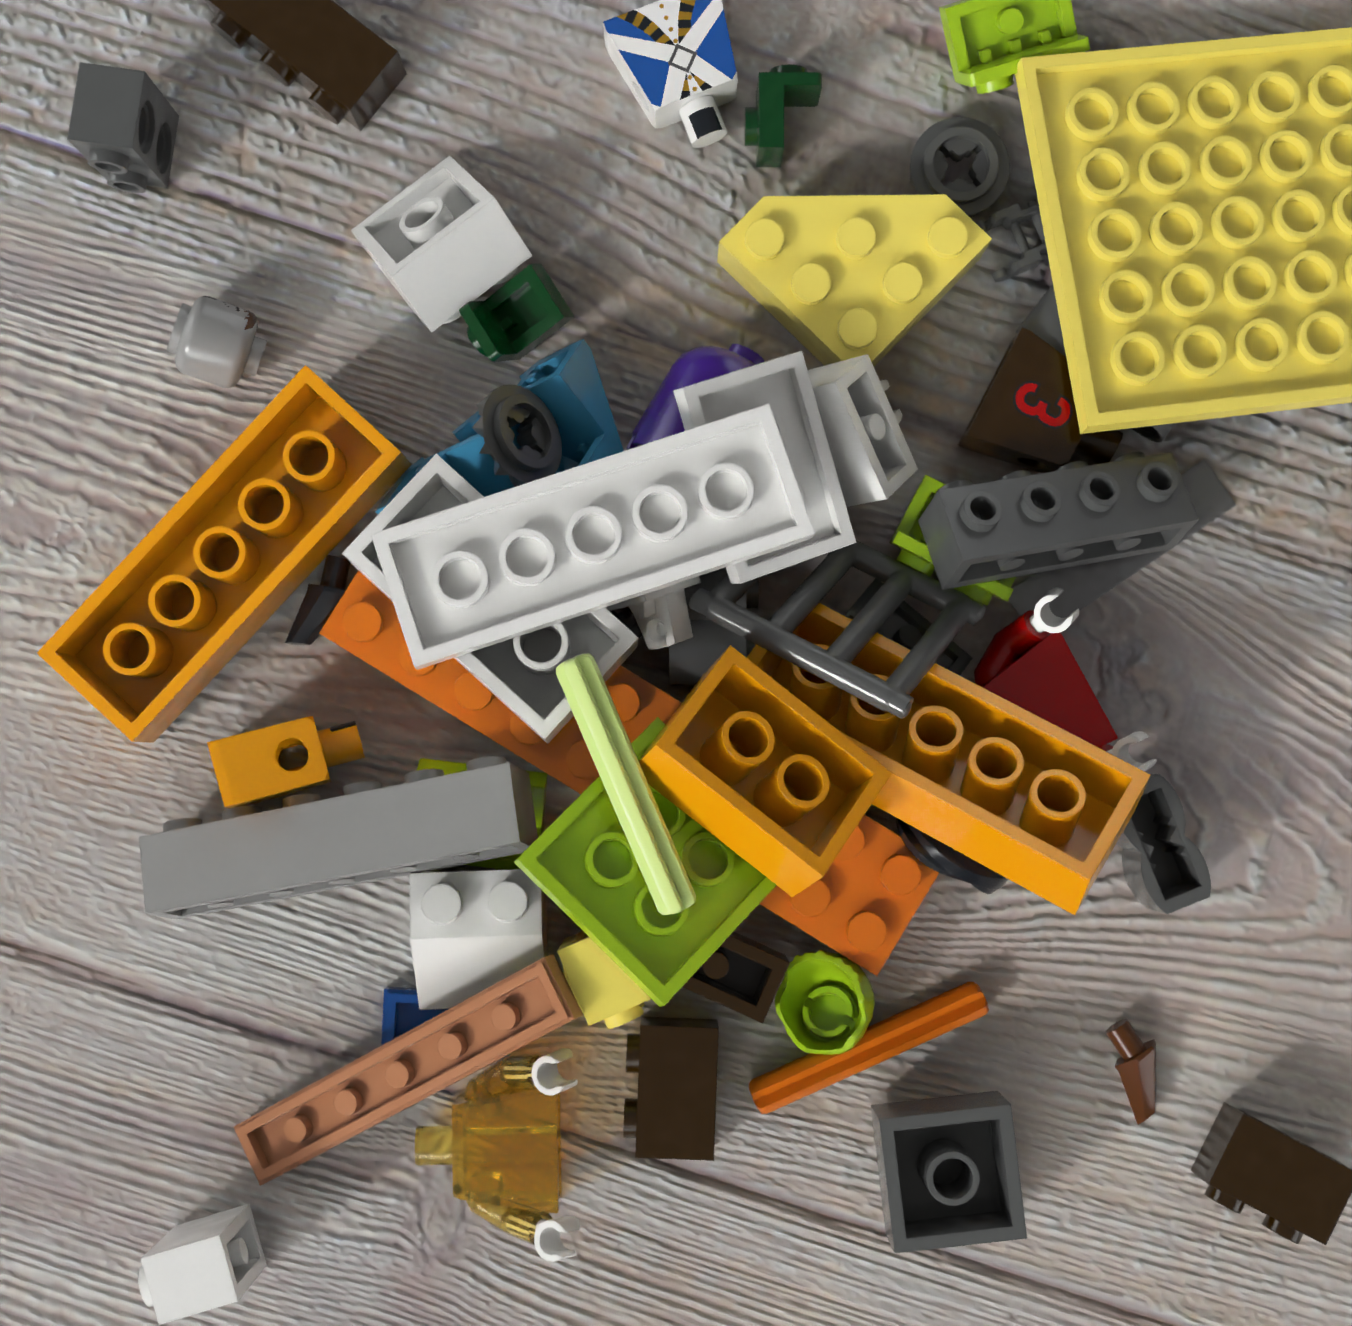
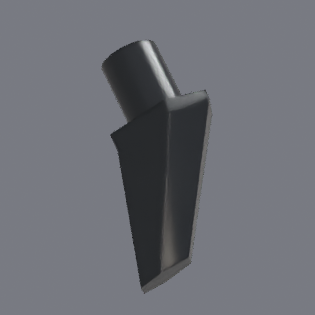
M326 555L320 585L308 584L307 592L285 643L291 645H311L318 638L319 632L346 591L345 587L351 565L348 559Z

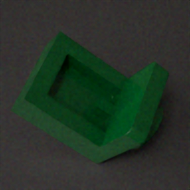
M793 64L773 67L770 72H759L756 107H745L744 146H756V167L781 168L784 152V107L817 106L822 89L821 73L807 72L805 67Z
M529 264L485 301H469L459 309L461 316L468 325L467 335L472 345L492 362L520 360L575 317L542 264Z

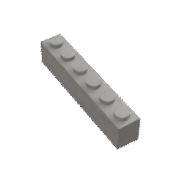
M488 756L468 761L466 763L467 771L444 775L442 769H423L405 774V783L383 787L381 782L366 781L346 785L343 787L344 796L322 800L320 794H299L284 798L282 800L283 808L262 812V808L259 806H240L224 810L222 812L223 820L204 824L202 819L181 818L163 823V832L139 837L145 914L170 919H182L409 875V873H421L523 853L538 838L529 773L510 762L506 763L505 757Z

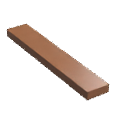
M551 954L235 1125L234 1130L261 1186L579 1018L583 1013L554 954Z

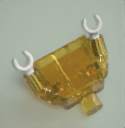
M562 1048L545 1056L503 1057L468 1081L464 1093L458 1095L452 1104V1126H417L415 1133L416 1166L452 1165L453 1197L466 1200L471 1212L507 1234L535 1245L536 1251L541 1258L551 1262L576 1255L574 1249L571 1250L564 1247L560 1239V1232L569 1233L580 1230L579 1219L575 1216L553 1219L549 1214L558 1213L562 1201L561 1092L578 1084V1080L575 1078L572 1080L564 1079L559 1074L557 1063L573 1057V1053L569 1048Z

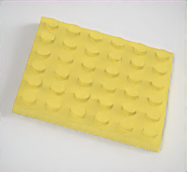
M1352 27L1021 58L1017 64L1015 77L1080 434L1352 403Z

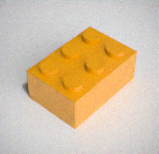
M731 645L702 675L638 760L646 780L652 788L791 897H794L824 877L892 774L891 771Z

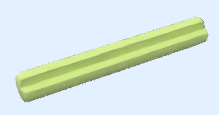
M590 653L570 658L556 667L557 678L657 910L662 915L681 912L696 902V894L595 658Z

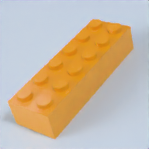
M305 365L42 646L37 654L132 742L154 743L412 464L400 450Z
M819 603L793 633L827 650L852 619ZM876 633L852 661V664L886 681L910 652V649ZM755 645L747 656L751 662L892 772L872 805L1073 915H1076L1134 814L1151 776L1145 771L937 663L931 667L910 694V696L914 697L911 710L905 718L901 719L887 711L880 710L758 645Z

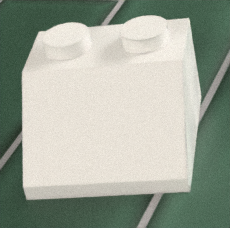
M450 155L351 230L405 302L431 332L442 324L458 319L461 316L459 312L461 307L469 301H474L492 286L500 285L509 280L516 273L518 266L533 256L495 197Z
M521 869L409 873L410 945L420 1010L450 1009L541 958L548 956L547 895Z

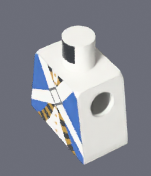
M659 0L603 22L607 52L655 129L664 128L682 121L694 148L711 145L727 134V129L718 106L729 103L736 98L738 78L722 0Z

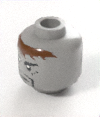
M204 295L199 297L192 306L182 303L169 339L167 351L176 354V367L183 374L229 389L239 382L243 372L253 376L256 375L267 340L255 336L258 321L254 313L217 298Z

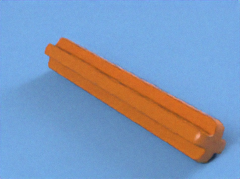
M969 981L869 1026L863 1038L851 1050L845 1053L834 1055L809 1053L752 1079L749 1082L750 1094L761 1114H768L985 1016L989 1012L987 1000L979 985Z

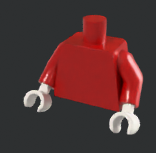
M1058 587L1049 590L1037 602L1034 611L1029 610L993 636L974 670L975 683L1143 771L1148 770L1155 765L1157 759H1151L1146 763H1139L1133 760L1129 754L1130 743L1140 742L1148 738L1149 736L1142 731L1133 732L1118 740L1114 746L1108 744L1118 739V736L1061 634L1079 616V608L1074 610L1068 617L1060 618L1055 616L1050 610L1049 602L1058 597L1064 590Z

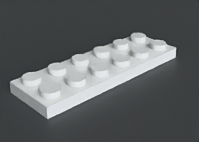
M766 404L373 533L371 537L413 665L419 670L812 539L815 532L770 404Z

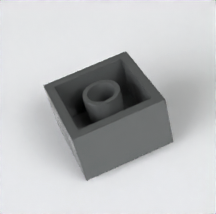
M998 1091L871 1105L885 1233L894 1253L1027 1238L1011 1104Z

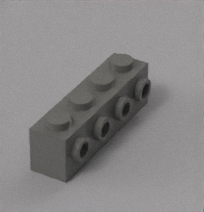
M1132 452L1108 463L1089 466L1086 461H1075L1058 468L1056 471L1031 475L1030 471L1019 470L1006 474L997 481L973 484L970 480H957L937 490L918 522L941 588L944 590L1169 550L1199 521V518L1172 452L1146 457L1143 452Z

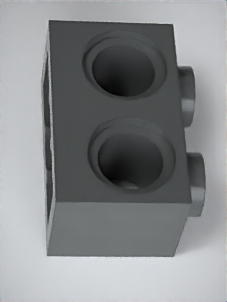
M80 62L67 140L88 160V165L95 168L107 180V184L115 189L131 193L146 192V186L168 189L179 115L145 71Z

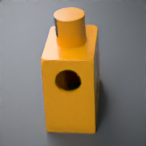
M313 716L207 742L223 804L228 809L249 806L331 782L328 772L329 767L365 758L355 721L317 731ZM297 745L305 747L308 751V760L305 765L289 770L282 768L280 756L284 749Z

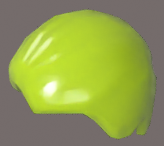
M824 950L796 955L793 961L790 962L775 996L776 1012L795 1045L804 1052L823 1055L841 1054L851 1050L863 1038L872 1019L875 1005V996L871 982L861 967L840 953H830Z

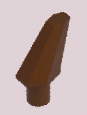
M1122 1019L1110 1026L1105 1033L1121 1055L1116 1061L1115 1068L1120 1074L1136 1122L1139 1125L1156 1112V1042L1153 1039L1143 1043L1129 1021Z

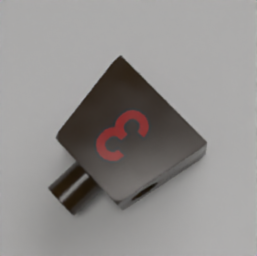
M1022 327L1011 340L958 445L964 449L1040 473L1056 471L1058 468L1068 464L1074 452L1097 464L1110 462L1122 440L1123 433L1118 430L1080 434L1066 357L1032 331Z

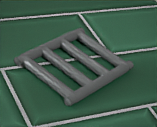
M857 540L854 544L826 553L828 555L769 620L736 604L760 577L741 584H732L729 581L728 574H726L711 591L700 587L691 597L689 602L690 609L704 615L708 620L880 710L887 711L901 719L905 718L911 710L914 697L910 696V694L966 622L975 626L983 618L986 610L985 605L971 599L968 595L954 588L942 590L938 580ZM851 567L884 582L827 650L793 633ZM908 595L942 611L886 681L852 664V661Z

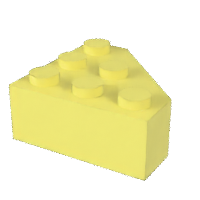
M946 194L763 196L719 241L717 262L823 365L868 354L873 366H875L980 260L992 238Z

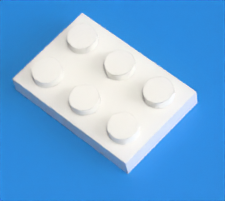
M802 351L673 390L685 431L770 404L815 532L812 539L726 567L730 583L741 584L856 543Z

